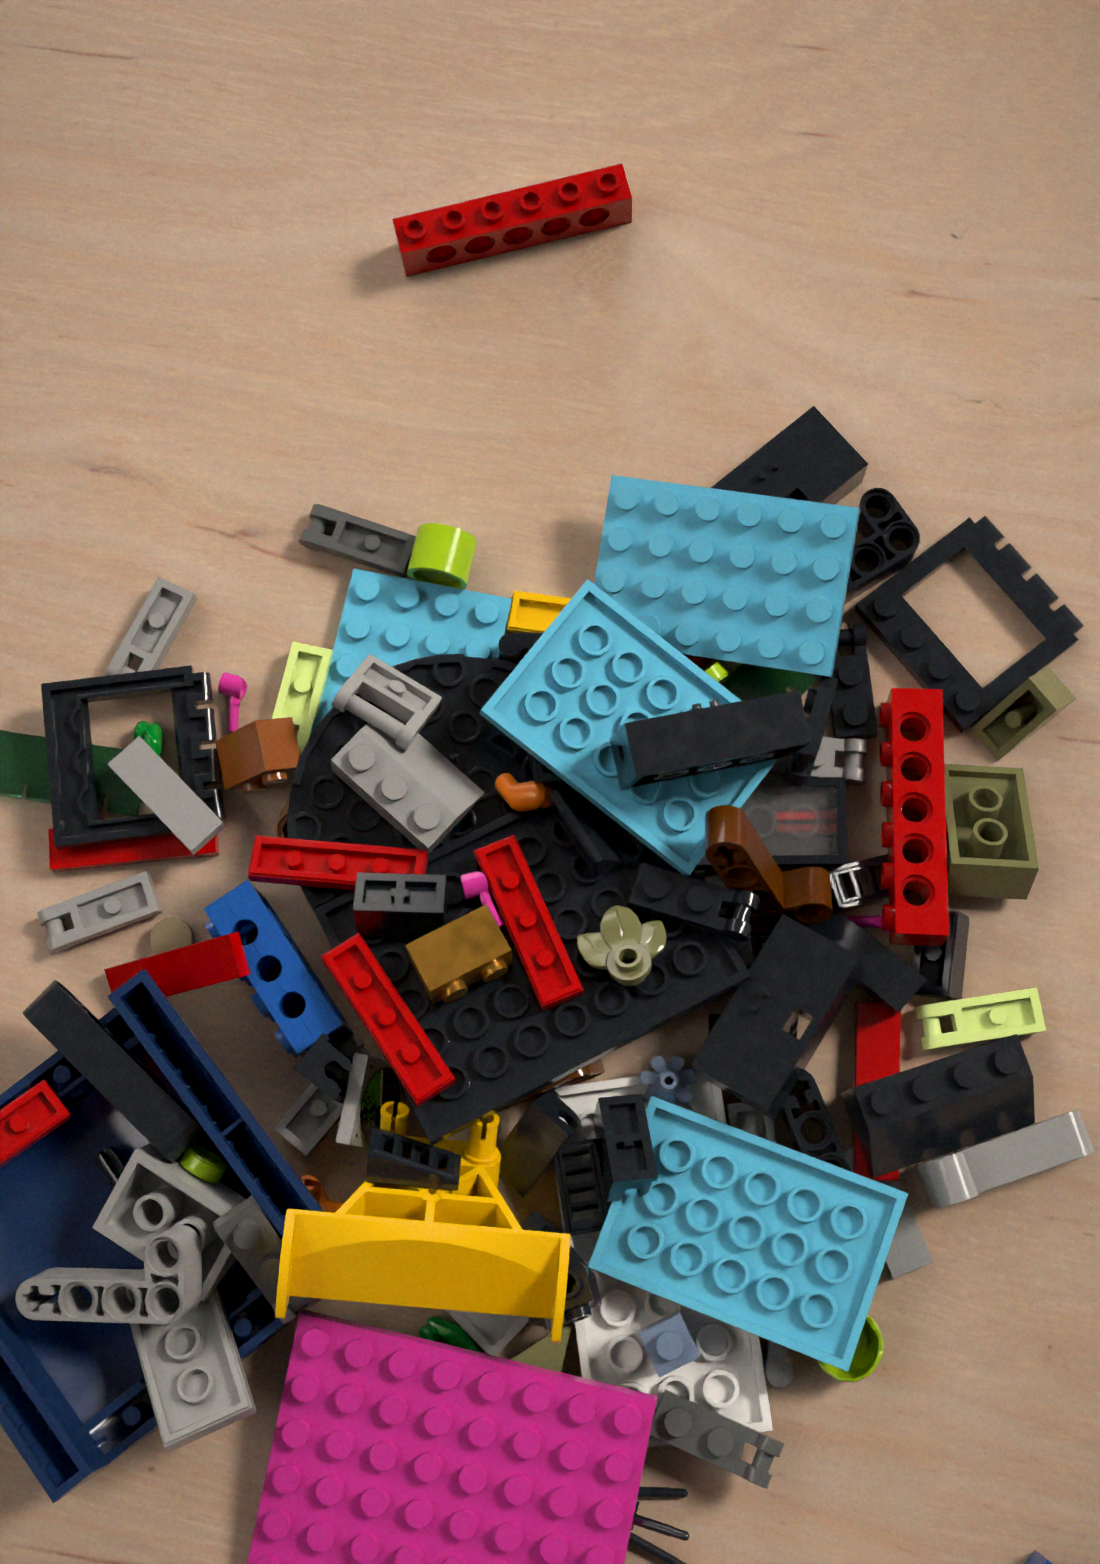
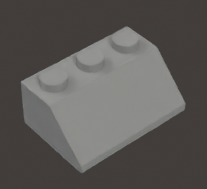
M385 711L386 714L400 721L397 717ZM368 723L331 759L332 771L413 845L430 853L484 796L485 792L419 733L410 747L404 750L395 744L396 739Z
M150 1143L134 1150L92 1228L144 1261L145 1247L152 1238L173 1226L186 1225L196 1231L201 1241V1300L205 1301L237 1261L214 1230L213 1221L246 1200V1198L221 1182L212 1183L193 1175L181 1165V1156L173 1163ZM168 1242L167 1247L170 1255L178 1259L177 1248L174 1244Z

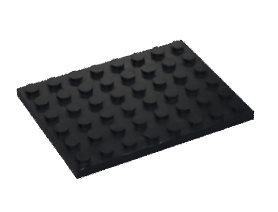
M569 784L558 790L575 792L582 798L622 857L623 862L619 866L598 878L594 876L552 814L551 807L549 806L547 808L539 807L526 812L515 810L428 853L426 874L446 875L448 910H446V924L482 907L479 896L465 899L461 883V875L476 871L481 872L474 857V850L515 835L583 987V995L542 1011L505 925L500 930L511 948L513 964L507 966L508 971L493 981L484 982L482 979L468 986V991L463 996L448 1003H444L443 1000L435 1004L432 1003L409 959L406 945L418 938L362 937L456 1080V1083L417 1107L397 1077L431 1146L735 989L751 978L750 972L730 939L633 909L631 910L637 915L641 925L650 921H662L666 930L667 940L664 950L651 959L652 967L647 977L637 985L625 986L614 980L608 970L593 968L584 961L578 950L577 936L585 933L601 932L600 924L603 915L612 906L619 905L628 908V902L641 863L678 874L681 873ZM355 890L313 909L332 949L357 934L353 915ZM492 898V902H493L495 908L497 909V907H496V905H495V902H494V900H493V898ZM628 959L623 961V963L630 964L633 963L635 960Z

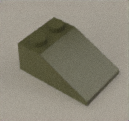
M944 764L948 895L1027 900L1039 870L1023 768Z

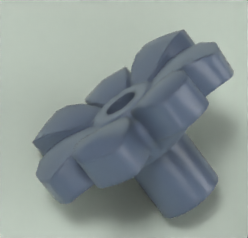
M672 1056L668 1064L663 1057H654L650 1063L653 1072L643 1071L640 1076V1083L650 1087L644 1094V1099L649 1103L650 1097L653 1096L677 1105V1099L684 1104H688L693 1097V1092L686 1086L695 1083L696 1075L691 1069L682 1071L684 1059L679 1056ZM671 1079L672 1084L667 1085L664 1080Z

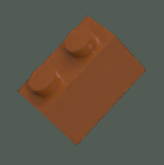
M292 717L255 720L215 741L225 790L241 788L242 794L267 790V785L287 781V774L296 770L300 759Z

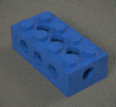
M248 879L204 908L210 919L205 924V927L212 938L239 932L251 973L239 979L242 982L245 980L250 987L253 986L257 991L251 998L265 1018L269 1017L272 1022H277L280 1029L274 1032L275 1036L288 1054L292 1053L295 1058L299 1056L303 1058L322 1033H325L338 1043L354 1034L264 894ZM258 933L256 940L249 945L251 937ZM282 967L280 976L276 980L271 981L274 971ZM305 1002L304 1012L299 1017L294 1018L295 1008Z

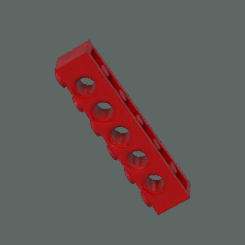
M621 163L392 220L406 277L631 223L632 195L623 164Z
M891 688L887 701L880 702L879 727L886 728V742L880 743L879 764L880 767H886L887 782L882 781L880 785V806L887 807V822H882L880 843L882 848H888V863H882L881 887L882 889H888L889 905H883L882 930L889 931V945L942 946L949 936L943 690ZM912 730L918 734L920 740L909 741L902 736L900 731ZM912 769L920 775L921 780L909 781L902 775L901 770ZM902 810H916L920 814L922 821L911 822L903 816ZM906 849L916 850L922 856L923 862L915 864L907 861L902 851ZM907 890L918 892L922 896L924 904L919 906L911 905L905 900L903 892Z

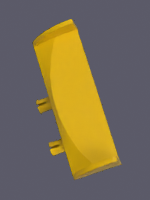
M394 1101L386 1102L381 1106L380 1129L431 1145L428 1138L406 1136L410 1112L406 1104L398 1102L396 1118L393 1117ZM494 1113L487 1117L486 1126L482 1125V1120L471 1125L469 1142L444 1139L433 1145L461 1155L459 1186L456 1191L369 1183L365 1181L335 1213L287 1209L279 1264L275 1318L285 1319L289 1297L297 1296L551 1319V1342L560 1343L567 1289L570 1234L523 1230L498 1191L501 1154L496 1147V1139L500 1118Z

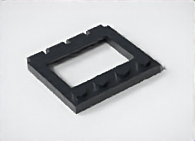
M986 516L976 523L970 517L858 602L854 609L923 689L943 690V713L961 733L995 708L1029 677L1042 671L1074 646L1079 640L1074 634L1084 626L1065 604L1055 611L1050 608L1059 597L1038 573L1027 581L1022 577L1032 567L1011 543H1008L1000 550L997 549L996 545L1005 537ZM965 549L968 550L1046 638L984 688L978 684L903 598Z
M192 665L41 684L54 843L58 850L174 835L154 813L99 820L88 707L90 702L171 693L179 776L220 820L225 819L222 789L206 790V785L221 783L217 749H202V745L214 744L217 740L214 709H198V705L213 702L209 672L194 673Z

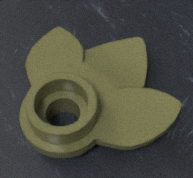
M614 905L605 912L600 924L601 932L585 933L577 936L578 950L584 961L593 968L608 970L614 980L625 986L637 985L647 977L652 967L651 959L664 950L667 940L666 930L662 921H650L641 925L637 915L631 909L619 905ZM628 959L635 960L633 963L630 964L623 963V961Z

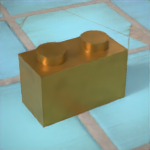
M487 904L406 945L409 959L433 1004L440 1000H443L444 1003L454 1001L468 991V986L482 979L484 982L493 981L504 975L508 971L507 966L513 964L511 948Z

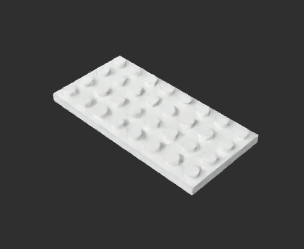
M694 1068L691 1069L696 1075V1081L686 1087L693 1092V1097L688 1104H684L677 1099V1106L726 1124L721 1088L699 1076ZM640 1076L569 1085L555 1089L559 1094L558 1097L580 1119V1123L576 1128L569 1125L574 1132L565 1143L596 1138L593 1115L598 1098L642 1094L646 1111L648 1102L644 1099V1094L650 1087L642 1085L640 1083ZM671 1079L664 1080L665 1084H672ZM589 1154L563 1158L565 1167L591 1163ZM592 1172L566 1176L568 1185L594 1181ZM556 1176L563 1233L566 1234L564 1216ZM595 1190L569 1194L571 1203L597 1199ZM612 1201L607 1202L608 1211ZM598 1208L573 1212L574 1222L600 1217ZM601 1231L570 1236V1245L587 1265H589ZM591 1269L596 1277L602 1304L591 1308L592 1316L575 1322L582 1378L658 1396L655 1412L664 1389H667L757 1431L773 1430L759 1336ZM576 1282L572 1285L571 1292L575 1289ZM679 1311L701 1357L659 1378L638 1334V1330ZM653 1436L649 1438L648 1447L669 1445Z

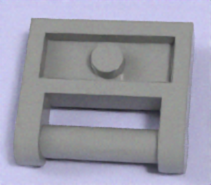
M369 654L340 688L332 702V706L341 712L345 710L350 711L396 739L395 744L407 750L417 734L437 710L442 697ZM356 694L361 695L365 700L358 697ZM367 701H370L376 704L377 706L381 707L382 709L386 710L390 714L397 717L400 721L381 711L380 709L368 703Z

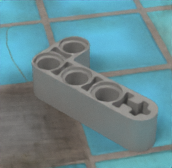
M1079 1109L924 1162L917 1165L932 1207L935 1209L969 1200L987 1190L1094 1153L1095 1149Z
M186 1225L173 1226L155 1236L145 1247L144 1270L64 1267L46 1269L20 1284L16 1291V1306L23 1316L32 1320L136 1324L173 1323L197 1307L202 1298V1247L200 1237L195 1230ZM168 1242H171L177 1248L178 1259L170 1255L167 1247ZM83 1286L91 1293L92 1303L84 1296ZM126 1288L130 1289L135 1295V1304L127 1298ZM169 1289H172L178 1295L179 1306L174 1304L169 1298ZM59 1292V1295H57L56 1297L52 1298L51 1295H54V1294H56V1293Z

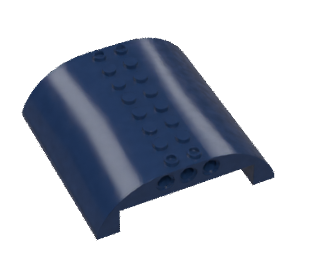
M141 970L107 996L115 1008L99 1020L198 1120L205 1131L191 1145H198L209 1149L226 1162L227 1169L220 1180L221 1183L246 1199L252 1195L282 1237L287 1209L324 1212L147 970ZM59 1051L0 1095L1 1110L35 1085L45 1080L68 1110L71 1117L0 1168V1425L53 1503L88 1481L158 1429L129 1323L32 1320L23 1316L16 1306V1291L20 1284L49 1268H144V1261L92 1228L112 1192L111 1187L95 1165L94 1160L98 1153L110 1146H114L125 1162L128 1163L134 1150L148 1145L150 1142ZM237 1260L220 1281L218 1288L242 1362L289 1323L285 1325L279 1318H275V1311ZM83 1286L84 1296L92 1303L91 1293ZM59 1292L56 1293V1294H54V1295H51L52 1298H54V1297H56L57 1295H59ZM308 1303L304 1307L296 1311L297 1317L299 1316V1313L301 1311H303L304 1309L306 1310L311 1305Z

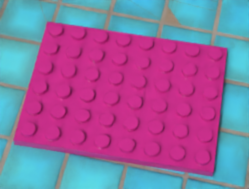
M304 1309L299 1313L247 1564H624L658 1396Z

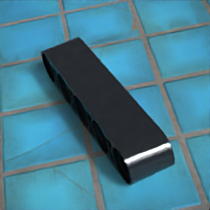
M54 980L23 1011V1015L171 1162L174 1163L205 1131L192 1112L85 1005L57 980Z

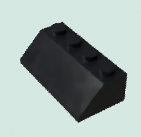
M1017 1034L853 1087L841 1093L871 1178L1035 1124L1033 1074Z

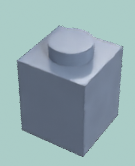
M679 1311L638 1330V1334L659 1378L701 1357Z

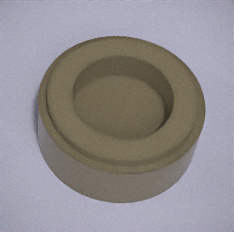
M171 917L159 921L153 927L150 934V945L155 954L195 943V935L192 928L178 918Z

